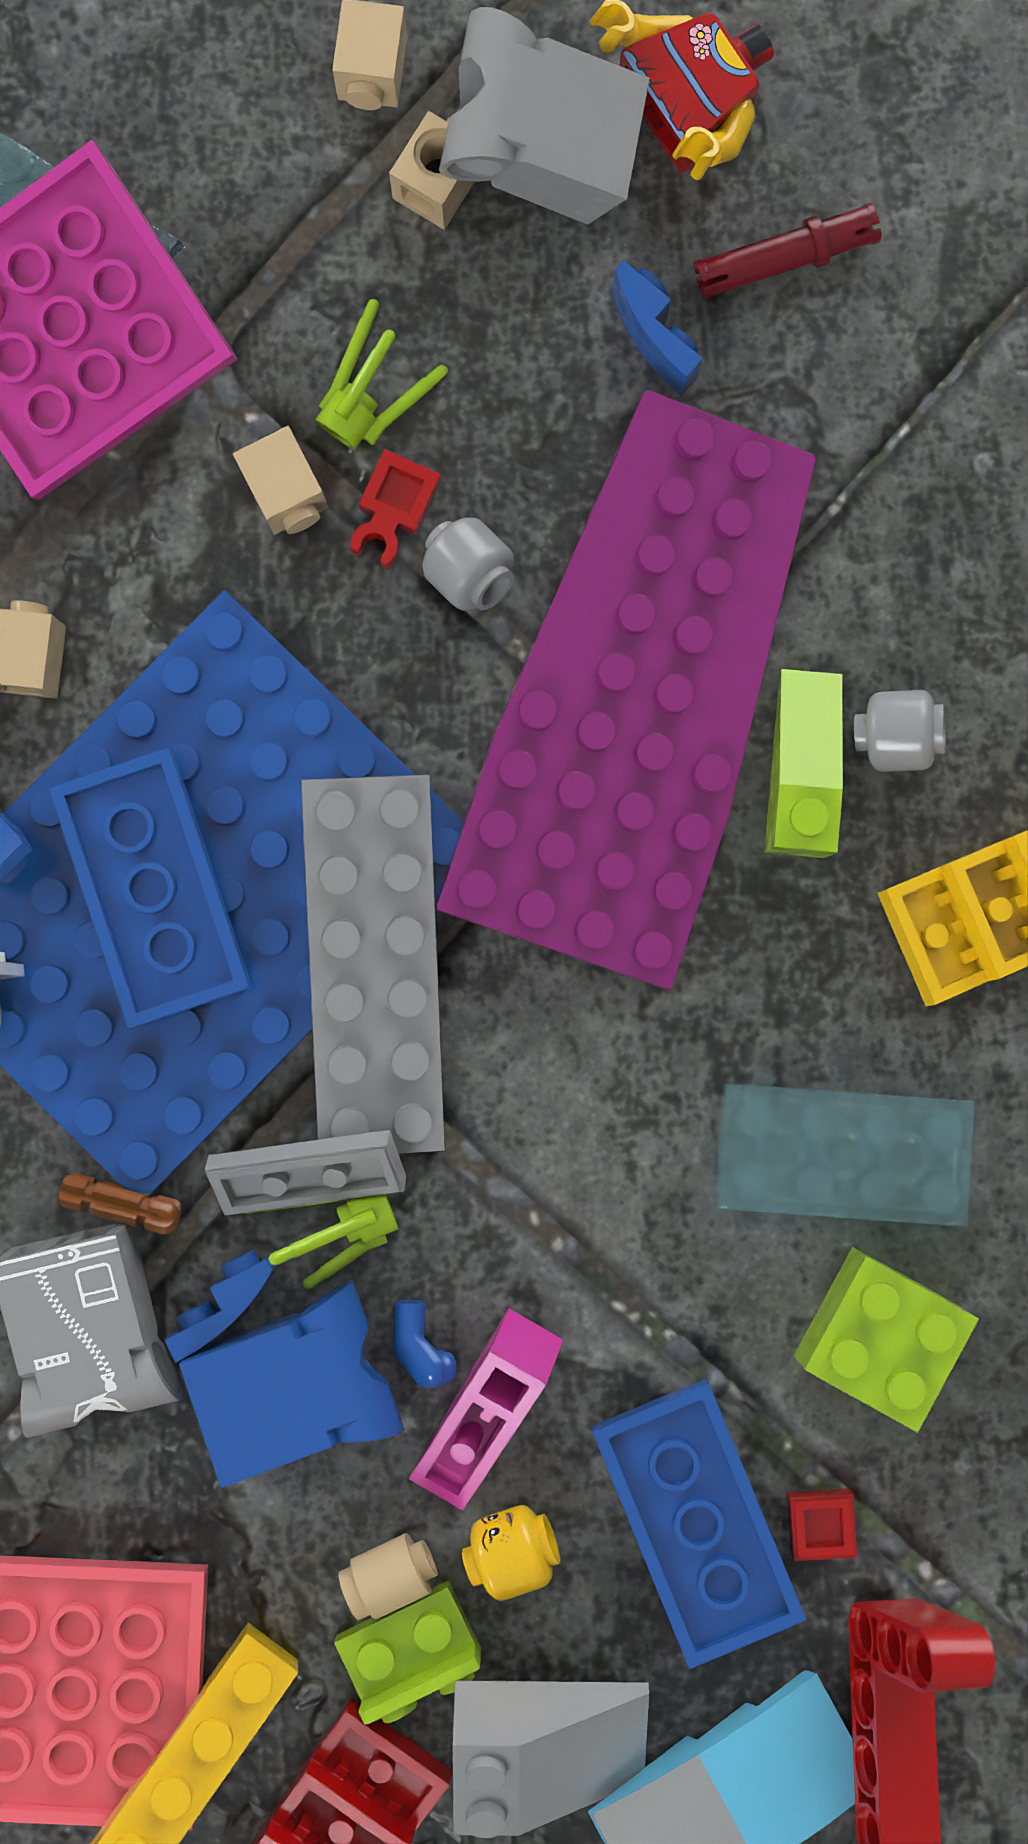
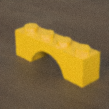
M247 1622L208 1677L198 1697L170 1739L138 1781L129 1788L90 1844H179L299 1673L298 1659Z

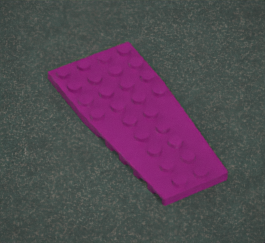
M648 390L638 400L636 411L614 455L613 464L600 493L594 501L579 542L563 572L564 576L555 597L546 611L528 659L523 664L495 728L435 904V910L645 983L671 990L730 814L816 458L812 453Z

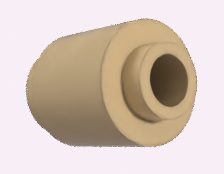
M404 1533L350 1560V1567L339 1571V1582L345 1600L357 1620H361L371 1615L376 1620L431 1594L430 1579L438 1576L434 1559L425 1541L420 1540L414 1543L411 1537Z

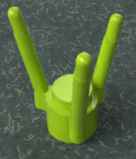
M371 299L367 303L333 383L318 405L321 412L315 419V422L327 433L353 450L358 447L362 439L374 445L386 427L430 391L448 373L445 365L437 366L377 418L373 415L378 404L364 391L395 340L393 330L388 329L383 333L353 383H348L379 309V302L375 299Z
M386 1194L344 1199L347 1203L336 1208L340 1223L270 1254V1264H281L344 1236H347L350 1243L360 1239L304 1279V1288H314L367 1251L388 1243L386 1235L399 1230ZM329 1201V1202H322V1203H314V1204H307V1205H299V1206H292V1207H285V1208H277V1209H270V1210H262V1211L248 1212V1213H244V1214H252V1213H259V1212H271V1211L284 1210V1209L297 1208V1207L310 1206V1205L323 1204V1203H330V1202H336V1201Z

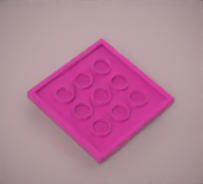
M92 140L0 207V451L31 498L41 500L238 360L106 156Z

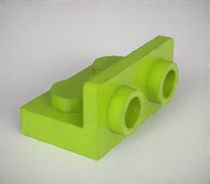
M449 1580L431 1588V1594L376 1620L370 1618L336 1635L334 1644L361 1699L359 1714L364 1725L382 1718L384 1723L399 1720L416 1708L418 1704L416 1700L439 1690L441 1695L451 1694L455 1692V1681H472L474 1679V1672L480 1668L481 1647Z

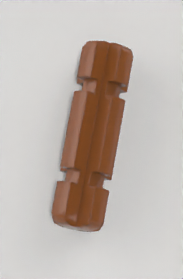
M79 1173L67 1175L63 1179L58 1197L60 1205L64 1208L82 1212L83 1209L89 1210L90 1215L137 1227L138 1224H144L145 1230L163 1235L176 1230L182 1210L181 1203L176 1199L158 1195L157 1198H151V1194H141L126 1190L120 1184L105 1180L103 1183H100L94 1177Z

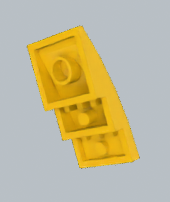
M1028 830L877 893L926 1007L941 1003L988 981L1003 978L1028 966Z

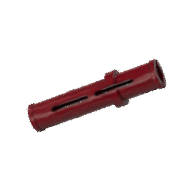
M867 203L863 207L820 220L817 216L803 219L802 227L703 260H695L693 262L694 273L696 275L700 274L701 277L696 279L701 296L704 300H707L711 296L811 263L814 267L819 268L828 265L832 256L869 244L880 243L881 229H873L872 226L880 223L877 211L872 203Z

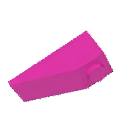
M508 1308L425 1448L409 1480L463 1511L546 1386L563 1339Z

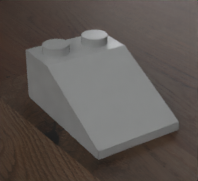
M455 1681L453 1725L454 1835H474L480 1838L519 1836L605 1799L643 1770L646 1759L649 1683Z

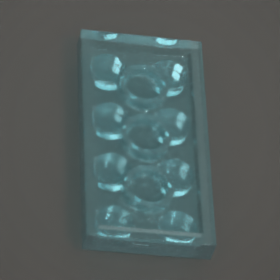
M723 1083L715 1207L727 1210L967 1227L975 1102L956 1099Z

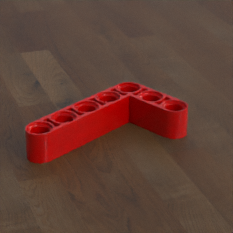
M919 1598L855 1602L850 1609L848 1628L856 1844H941L934 1692L988 1687L995 1675V1655L991 1639L985 1628L979 1623Z

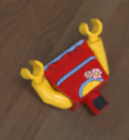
M605 0L589 20L591 26H601L607 30L599 41V46L603 52L609 54L618 45L626 47L621 50L619 66L650 78L642 117L679 173H684L695 164L690 175L695 180H700L709 167L736 158L756 118L754 104L760 84L754 70L774 57L773 45L766 31L759 24H755L732 39L718 17L712 13H705L696 18H692L689 15L650 16L632 13L630 8L621 0Z

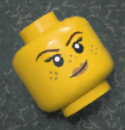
M524 1504L477 1520L471 1527V1546L462 1549L464 1567L471 1584L474 1587L483 1584L487 1592L498 1601H505L543 1588L552 1578L553 1566L561 1562L557 1541L547 1516L544 1513L536 1516Z

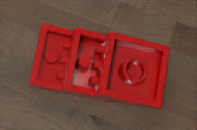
M350 1698L250 1844H412L415 1831L450 1786L453 1770L390 1725L384 1723L381 1719L364 1725L359 1714L360 1704Z

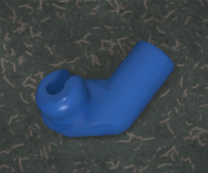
M409 1299L395 1301L393 1339L395 1359L414 1381L422 1387L435 1389L439 1384H449L456 1375L457 1363L452 1353L436 1350L424 1338L426 1302Z

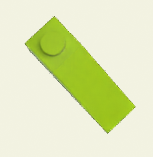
M781 669L779 671L764 853L827 858L838 852L843 793L842 674Z

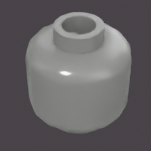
M462 518L455 522L446 521L438 525L428 536L425 544L427 551L423 559L424 576L459 610H474L476 608L487 610L500 602L512 587L514 581V574L512 573L514 567L513 552L479 519Z
M926 690L883 691L873 694L868 701L867 713L855 714L854 717L856 751H868L870 764L876 771L928 769L933 764L936 754H945L944 704H934L932 695Z

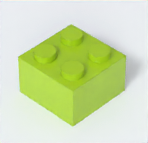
M852 1247L793 1356L804 1370L918 1433L979 1319L959 1305Z

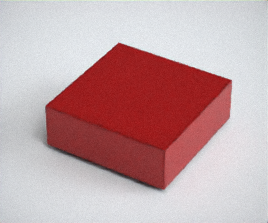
M849 1488L787 1492L791 1555L794 1561L857 1557L853 1493Z

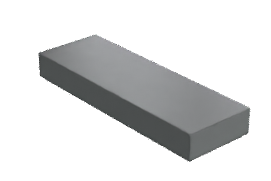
M390 1130L214 1154L208 1156L205 1172L224 1215L403 1192L406 1183V1173Z

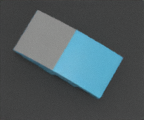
M804 1670L760 1705L754 1706L745 1703L698 1740L687 1735L587 1812L605 1844H800L855 1804L853 1739L817 1673Z

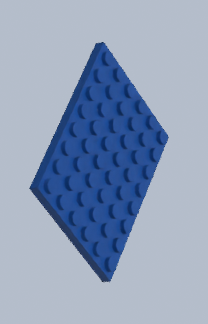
M226 590L3 813L22 830L33 850L27 855V863L20 874L8 884H0V952H5L6 962L24 964L25 977L0 979V1066L123 1188L141 1194L152 1195L312 1032L301 780L415 775ZM169 747L174 751L253 988L134 1029H128L48 788ZM430 789L434 901L436 904L463 821Z

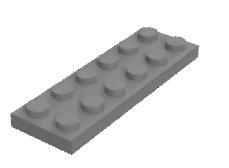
M429 775L301 780L318 1140L390 1130L398 1154L445 1151Z

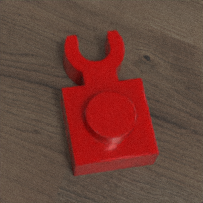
M384 449L359 502L360 511L373 517L370 522L360 525L353 533L351 538L352 553L360 557L365 544L369 540L380 539L386 544V549L382 554L380 563L383 568L389 570L396 563L399 556V545L396 537L399 530L402 529L417 535L441 483V474Z

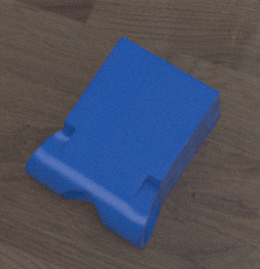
M349 1280L336 1287L301 1312L293 1313L208 1343L180 1362L179 1367L221 1488L331 1448L338 1442L351 1443L379 1440L398 1435L405 1430L389 1382L364 1357V1341L370 1327L353 1280Z

